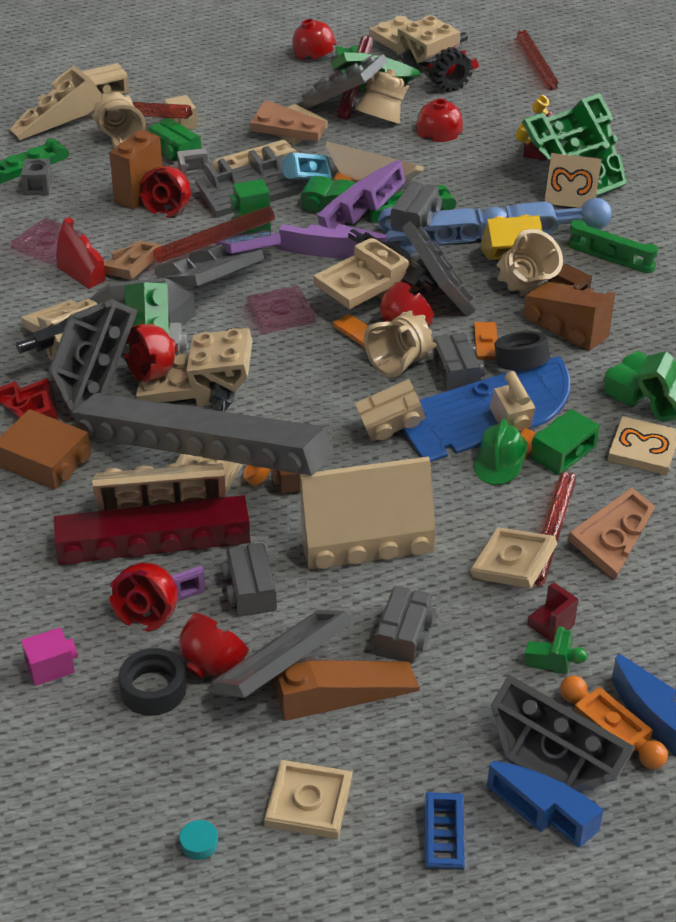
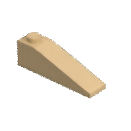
M73 65L55 79L51 84L53 89L47 95L41 94L37 99L39 101L38 105L34 109H28L10 128V131L19 140L94 112V105L101 101L102 94L92 79Z

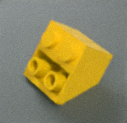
M525 214L510 218L498 216L488 219L480 245L481 251L488 260L501 259V255L512 249L514 241L520 232L527 229L542 231L540 215L530 216Z

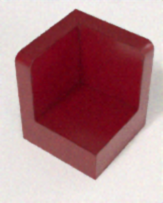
M552 582L547 589L546 603L528 616L527 625L553 643L558 626L569 630L575 625L578 598L555 582Z

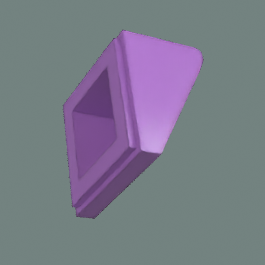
M202 566L172 575L177 585L178 601L205 591L204 569Z

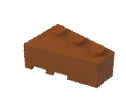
M544 282L525 296L523 317L575 345L591 351L609 337L615 293L607 292L602 294L594 292V289L586 288L583 291L573 289L571 285Z

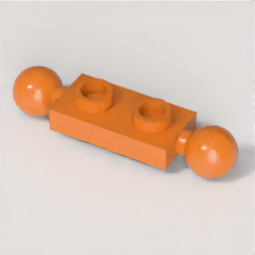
M571 675L563 679L559 688L560 695L566 702L575 704L574 712L635 746L634 751L639 752V760L644 767L656 770L666 764L668 751L661 742L650 740L653 730L602 688L598 687L593 692L588 693L587 684L581 677Z

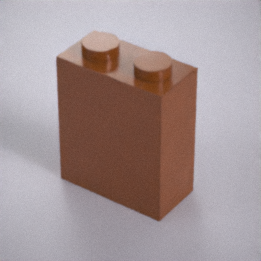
M145 130L135 132V134L109 151L114 203L132 210L143 204L140 193H142L140 182L145 173L162 166L160 136Z
M30 409L0 436V467L54 490L64 481H67L81 463H85L89 459L91 454L87 431Z

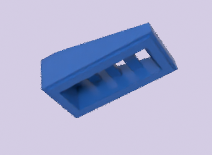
M426 792L424 798L425 868L464 870V794ZM434 812H454V817L434 816ZM434 825H454V830L434 829ZM434 838H455V844L434 843ZM434 851L455 852L456 859L434 858Z

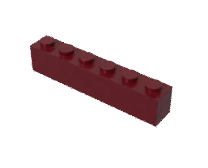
M245 495L54 516V538L58 565L251 543L250 521Z

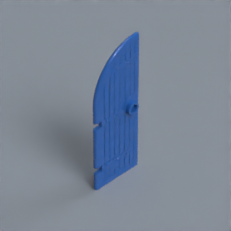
M560 356L550 358L545 364L532 369L512 370L516 373L536 408L531 427L528 429L548 422L562 410L568 400L571 383L568 369ZM508 372L419 400L426 419L421 420L413 428L405 427L401 430L420 458L429 456L430 462L448 457L447 448L451 447L455 454L480 446L484 431L490 426L498 424L490 410V403L494 388L508 385L504 378Z

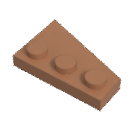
M264 100L250 122V129L254 132L319 141L325 130V121Z
M630 488L569 533L567 540L615 580L651 518L655 506L634 488Z

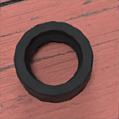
M515 332L498 338L494 343L496 362L498 367L502 369H532L545 364L550 359L548 338L546 334L541 332Z
M147 648L137 651L125 659L119 669L120 694L124 704L133 712L145 716L161 715L177 707L186 695L185 667L181 659L171 651L162 648ZM149 672H162L173 678L171 684L157 691H142L132 685L134 680Z

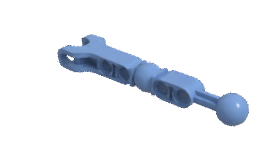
M592 198L587 200L581 208L554 210L553 205L549 202L515 204L511 207L505 206V210L501 207H490L482 213L480 208H477V210L470 208L442 210L439 213L435 212L433 214L430 226H425L424 230L431 238L428 241L432 243L435 241L438 245L473 242L479 238L482 240L488 219L498 216L505 218L518 217L527 214L530 216L540 215L542 231L550 235L558 229L559 225L571 224L574 220H582L587 226L602 229L610 223L612 209L602 198ZM392 208L384 209L380 213L378 221L381 230L387 235V242L402 241L399 246L404 248L409 255L416 253V249L405 232L393 230L391 223L386 222V220L391 218Z

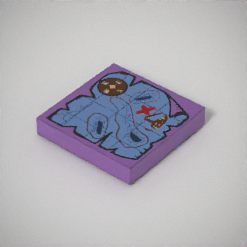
M264 230L215 240L216 245H222L230 254L280 245L281 243L280 234Z

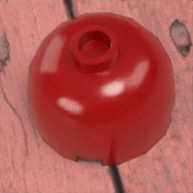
M306 19L294 31L292 46L296 58L300 60H305L304 56L310 55L312 59L325 56L334 50L333 45H337L332 29L326 23L319 20Z
M443 98L427 103L422 107L417 116V134L424 139L426 136L430 137L433 142L455 140L458 138V134L463 132V119L459 108Z
M172 166L156 167L145 173L141 179V200L151 213L162 212L168 214L166 217L170 218L181 212L189 203L191 195L190 182L179 169ZM163 205H172V208L165 210Z
M395 282L384 294L380 303V314L383 322H391L403 312L412 311L413 316L425 315V321L429 327L433 323L431 319L434 317V313L423 296L419 293L414 296L408 291L411 286L403 282Z
M141 324L132 326L125 343L129 349V354H125V360L131 374L137 381L144 379L143 383L164 377L172 369L175 354L177 353L174 339L158 325Z
M137 563L125 568L110 585L112 587V595L109 597L116 616L128 626H131L132 621L146 625L147 627L143 630L146 632L159 629L172 616L178 602V590L173 577L157 564ZM151 610V615L146 617L143 616V614Z
M195 612L188 619L179 636L178 645L181 656L188 662L185 668L200 679L205 674L218 678V676L245 660L249 649L229 629L224 632L216 627L217 621Z

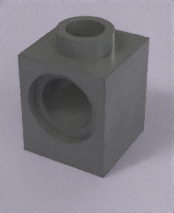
M25 159L21 173L24 195H49L52 183L50 159Z

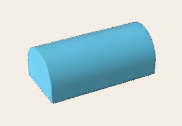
M292 152L285 156L282 162V172L288 179L309 180L313 176H324L332 179L328 156Z

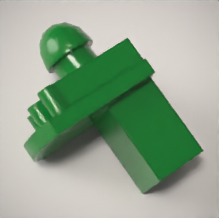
M558 626L554 643L528 641L524 653L527 667L554 670V673L568 674L570 662L575 664L583 663L587 660L588 654L581 647L572 648V631L565 630L561 626Z

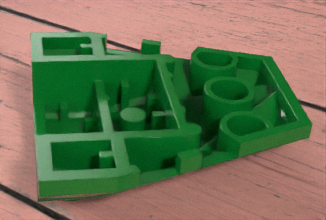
M600 93L581 99L570 110L550 117H546L544 112L525 118L522 121L533 144L549 161L551 153L602 159L596 197L627 184L621 155L616 154L614 144L618 142L616 134L612 135L610 123L613 121L612 115Z

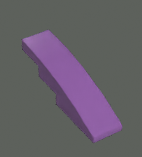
M396 160L376 170L335 198L317 215L320 226L336 229L338 224L343 225L345 222L355 224L368 209L377 211L406 181L401 161Z
M282 224L279 228L281 238L279 250L310 256L347 259L354 255V246L357 245L356 242L348 238V233L356 237L355 234L350 232L351 229H356L362 234L367 232L381 242H387V235L338 224L336 229L310 224L308 229Z

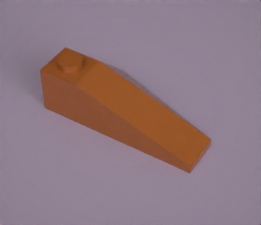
M301 658L271 679L284 721L420 691L410 663L404 661Z

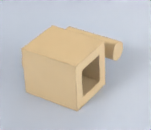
M510 371L504 376L508 385L494 388L490 410L498 424H500L502 419H506L509 425L514 426L518 431H522L531 427L536 408L516 373Z

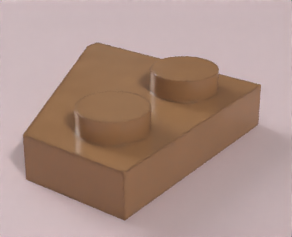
M140 240L126 248L112 252V259L104 262L105 274L127 280L136 278L141 271L163 254L161 244Z

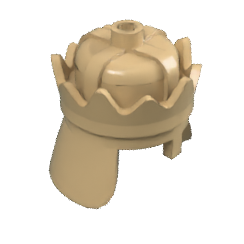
M387 69L386 73L377 71L367 80L366 92L358 102L355 110L399 124L400 104L409 86L403 87L404 81L402 78L395 76L396 71Z
M119 92L113 95L103 93L101 101L95 103V113L92 114V118L101 131L111 136L114 148L135 134V132L139 130L146 131L145 117L135 108L129 95L125 97Z
M537 229L524 230L515 239L512 249L501 255L502 258L497 264V267L500 268L497 279L498 281L506 282L510 291L518 290L520 291V296H525L539 287L543 281L555 277L561 271L563 266L562 251L557 242L547 233Z
M412 311L403 312L391 322H378L366 328L364 333L365 350L370 362L379 372L389 378H395L411 363L430 357L428 352L434 349L437 344L431 338L432 330L427 326L428 323L425 321V315L413 316Z

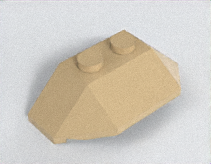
M326 142V148L338 171L355 183L397 160L352 147ZM401 161L406 179L404 183L424 170V166Z

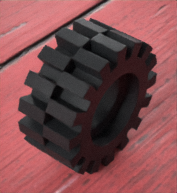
M448 47L447 51L441 50V55H435L437 59L436 61L432 60L430 64L433 67H429L431 72L429 77L432 79V82L448 93L452 89L457 91V87L462 89L464 87L463 82L468 83L469 81L467 76L471 77L472 72L469 71L473 69L471 60L457 48L452 49L451 47ZM456 64L452 73L446 76L448 69Z

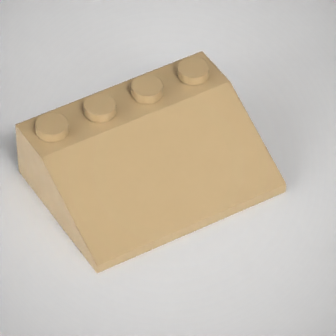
M429 456L317 471L312 476L300 474L301 543L308 570L326 569L333 566L360 564L367 561L388 560L395 557L434 552L435 517Z
M202 461L197 465L191 466L173 463L167 465L166 468L139 466L135 470L128 471L110 468L104 470L103 473H96L92 480L99 511L225 497V471L223 463H216L214 461Z

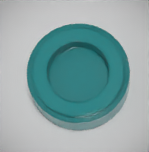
M191 821L180 832V847L188 858L194 860L206 859L212 856L218 848L217 829L208 821Z

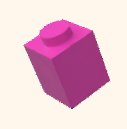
M61 627L21 640L24 660L35 686L75 673L73 659L78 658L77 650L72 638L66 640Z

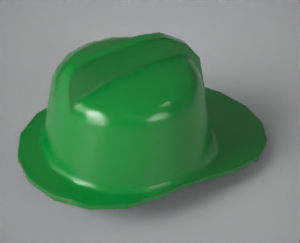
M502 419L500 424L490 426L484 431L475 460L474 471L477 477L490 485H503L517 477L522 469L528 448L526 439L521 436L517 428L509 425L506 419Z

